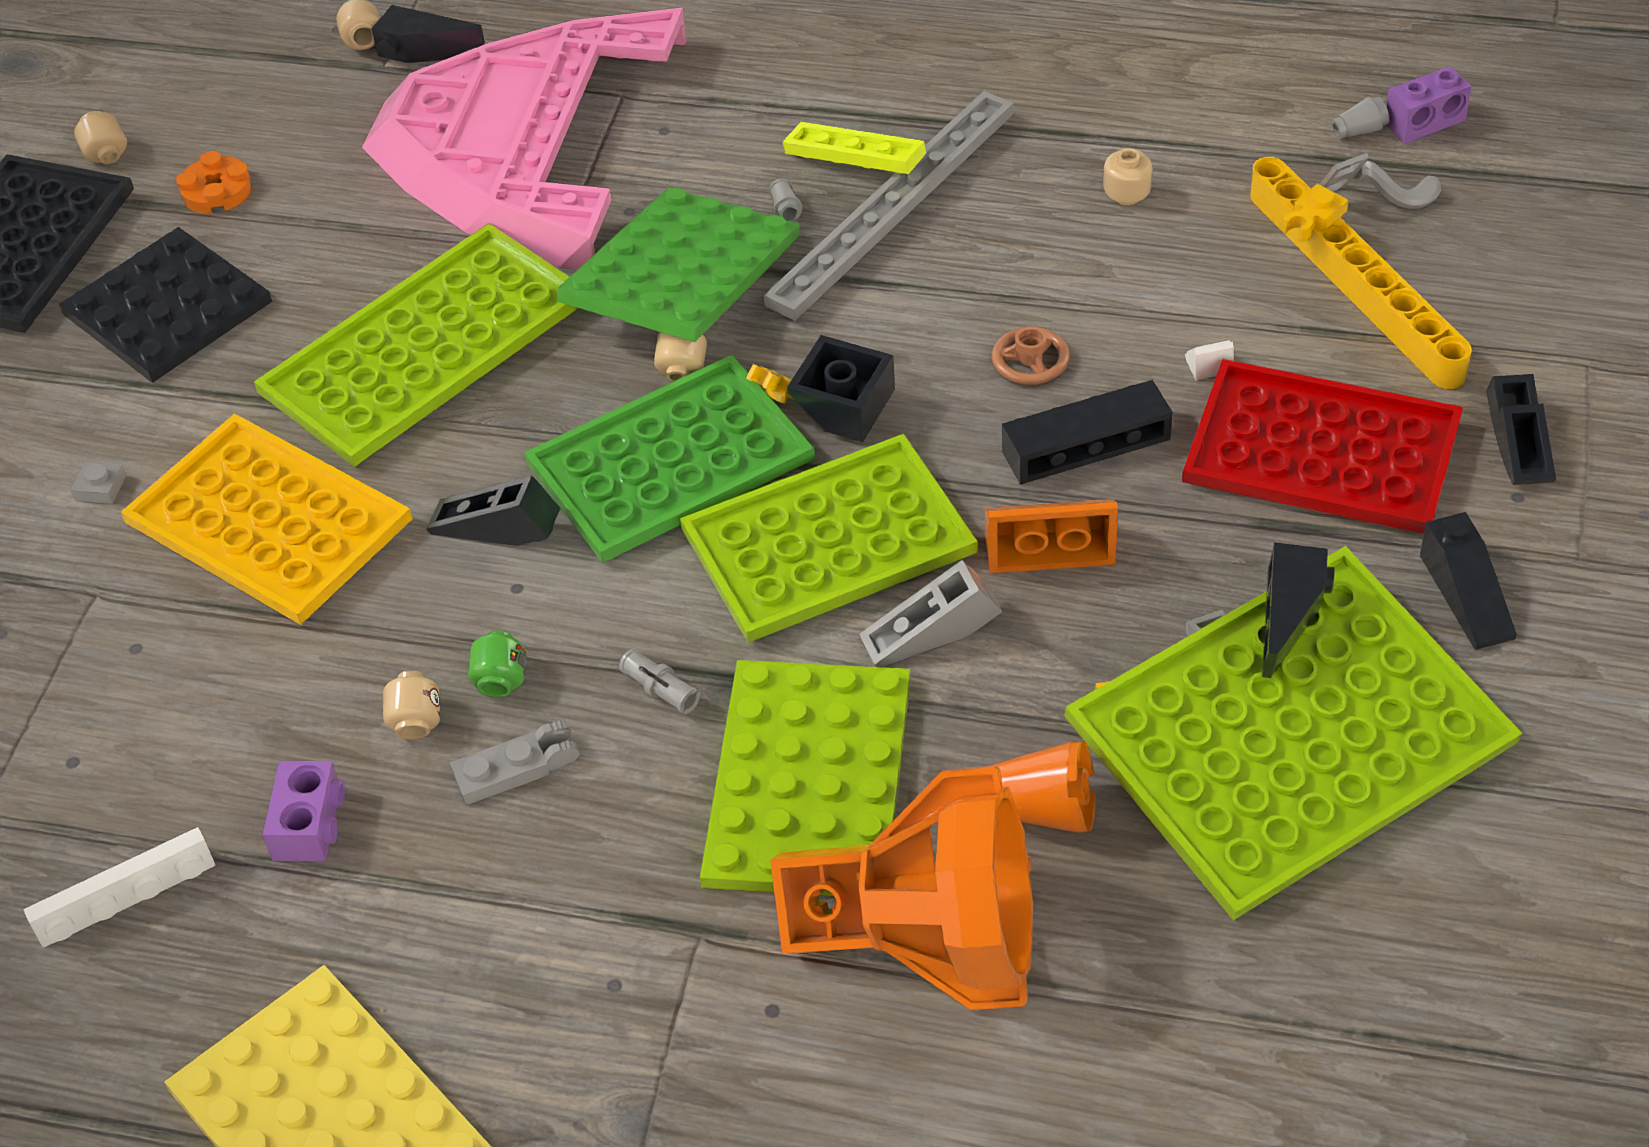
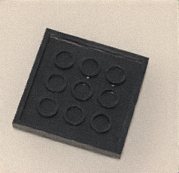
M177 227L85 288L77 291L74 295L61 302L59 306L65 317L153 383L270 304L272 299L269 290L180 227Z

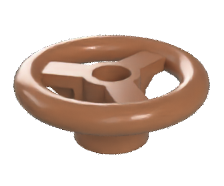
M1029 326L1011 330L999 338L992 350V362L997 372L1005 379L1021 385L1048 383L1059 377L1066 370L1070 361V350L1065 340L1055 332L1041 327ZM1053 345L1058 351V360L1053 367L1047 370L1042 362L1043 353ZM1004 360L1020 361L1022 364L1030 366L1033 373H1022L1013 370Z

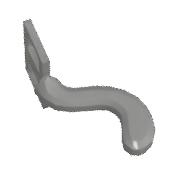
M1367 153L1335 164L1319 184L1334 192L1346 187L1353 178L1365 179L1370 181L1390 202L1406 209L1426 207L1434 202L1441 192V183L1435 176L1425 177L1412 189L1401 188L1380 166L1372 161H1368L1369 156Z

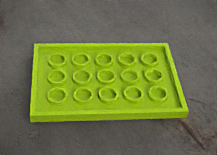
M904 434L680 518L682 531L747 643L978 553V541Z
M737 660L700 873L701 888L774 893L770 860L780 852L871 845L895 820L911 681L910 669ZM824 890L820 894L821 896H834L828 890Z

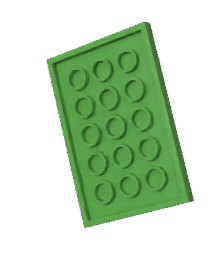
M667 188L557 288V300L560 303L696 342L799 237L800 224L788 221L782 216L755 212L746 206H733L722 203L713 197L693 195L680 188Z
M729 355L524 452L526 464L560 506L561 510L599 560L604 563L680 526V518L743 495L814 460L815 453L814 447L759 384L746 379L748 372L733 355Z

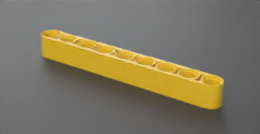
M1263 157L1256 160L1253 164L1250 198L1282 231L1285 215L1293 212L1294 203L1311 188L1282 160L1275 157ZM1341 217L1325 231L1313 227L1311 237L1304 242L1298 240L1300 228L1295 227L1284 233L1433 384L1449 390L1457 389L1464 385L1472 353L1469 342Z

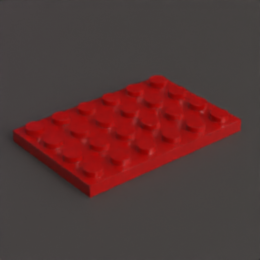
M1222 359L1183 468L1182 482L1424 534L1426 522L1435 519L1463 407Z

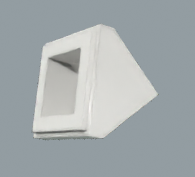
M1228 340L1204 345L1187 351L1185 358L1196 381L1216 377L1222 359L1234 361L1233 341L1230 342Z

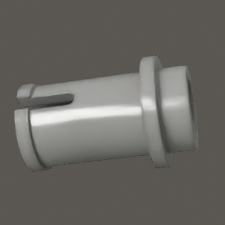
M783 178L773 181L769 192L774 201V215L782 216L788 221H796L800 217L803 207L800 199L794 194L791 182L789 183V180Z

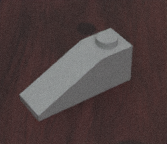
M961 560L859 635L876 667H884L968 637L1003 611L986 581L967 563Z

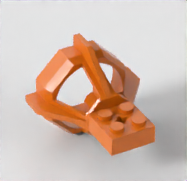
M998 766L942 770L871 845L780 852L770 860L782 954L873 947L879 951H886L969 1010L1022 1007L1027 1003L1029 997L1026 976L1031 970L1033 896L1030 871L1033 869L1032 857L1027 855L1024 827L1010 788L1002 786L1001 771ZM938 822L935 863L930 826ZM824 890H828L836 899L832 909L828 908L826 901H819L818 895Z

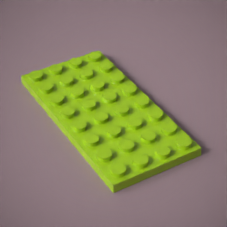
M488 223L255 380L254 384L257 393L355 467L577 310V307L560 303L557 300V288L569 276Z

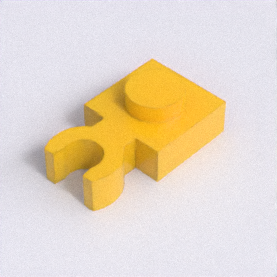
M1317 183L1294 203L1293 212L1285 215L1282 232L1287 233L1292 228H1300L1298 240L1304 242L1311 237L1313 227L1325 231L1345 214L1348 209L1349 200Z
M756 364L752 365L746 379L762 385L766 389V394L778 402L786 404L788 398L794 400L787 393V386L791 382L790 378Z

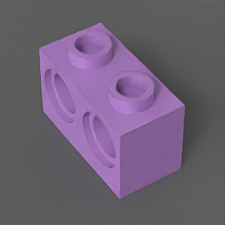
M1451 66L1390 88L1386 105L1389 123L1386 126L1406 144L1466 121L1472 86Z
M279 761L262 835L272 861H326L330 843H335L337 839L338 824L335 817L337 806H342L345 800V784L343 779H338L332 761Z

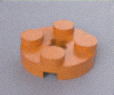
M217 151L203 153L199 161L188 166L176 177L185 206L192 211L203 214L213 213L212 208L223 206L225 211L237 207L247 199L252 188L247 165L237 158L221 156Z

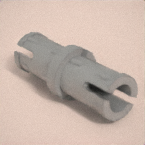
M635 648L628 650L622 656L619 670L643 685L644 691L651 697L662 698L683 714L691 712L698 704L700 692L676 677L674 670L663 663L658 665ZM653 674L669 686L666 688L651 678L650 675Z

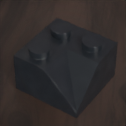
M820 335L787 386V393L826 432L863 442L895 390L894 356Z

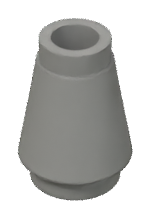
M1368 96L1338 117L1332 119L1331 126L1335 136L1341 140L1343 138L1381 131L1383 126L1389 123V114L1385 103L1380 97L1371 98Z

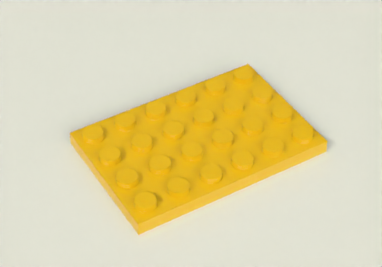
M235 413L121 511L126 524L300 625L413 520L410 508Z

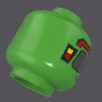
M501 630L491 631L487 635L476 639L471 646L467 674L470 683L477 688L478 692L487 697L502 698L510 695L511 692L522 685L524 680L527 656L525 646L518 639L513 638L510 633Z

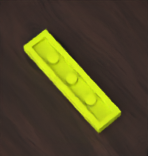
M800 122L783 141L785 154L831 161L833 163L862 166L868 169L892 171L898 174H909L926 154L924 141L806 122Z

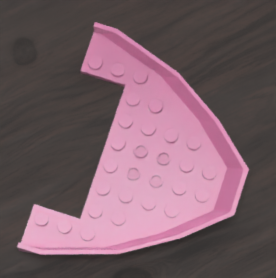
M683 8L572 20L491 42L412 72L384 102L362 148L405 192L465 233L472 235L490 223L551 265L558 268L578 270L595 254L594 242L611 202L610 189L546 182L599 56L667 62L674 44H686Z

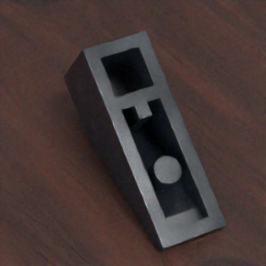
M391 5L372 28L378 56L405 63L446 60L485 45L482 25L395 5Z
M531 475L440 499L426 530L431 535L518 546L547 539L553 531V525L561 508Z
M1463 512L1426 522L1420 557L1473 648L1477 650L1515 640L1517 633L1485 542L1468 514Z
M1274 542L1267 571L1262 677L1271 678L1319 611L1324 593H1332L1335 568L1327 567L1328 549Z

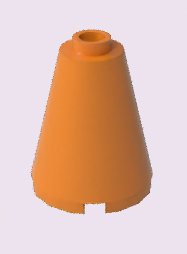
M1071 741L989 765L1000 768L1002 786L1010 788L1022 823L1075 833L1091 831L1093 828L1096 796L1095 791H1090L1089 776H1094L1091 753L1085 741Z

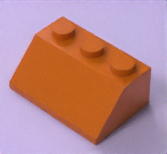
M1112 499L985 508V539L989 574L1116 565L1117 502Z

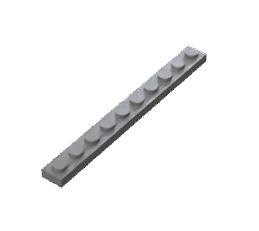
M983 91L925 145V156L909 174L895 173L764 294L765 307L796 321L1013 115V103Z

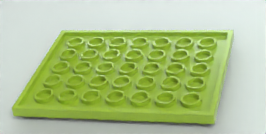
M1346 546L1328 555L1327 567L1335 568L1332 593H1324L1319 611L1271 678L1262 677L1266 592L1065 708L1064 717L1233 921L1519 742L1523 734Z

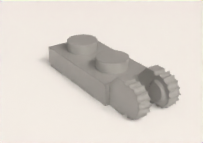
M558 720L556 722L553 721L551 724L547 723L542 725L535 734L531 732L449 762L465 805L550 775V771L575 762L578 756H580V749L576 742L567 740L571 735L567 722Z

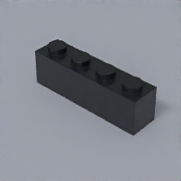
M1152 379L1002 423V453L1021 485L1171 440L1173 412Z

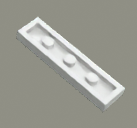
M197 827L23 910L40 944L44 948L57 941L65 940L73 933L94 923L109 919L117 912L140 901L153 898L159 892L184 880L197 877L203 871L216 865Z

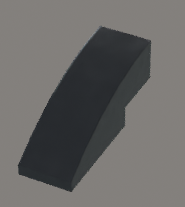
M1534 374L1492 376L1486 390L1488 405L1499 451L1512 485L1555 482L1556 474L1544 404L1538 403Z

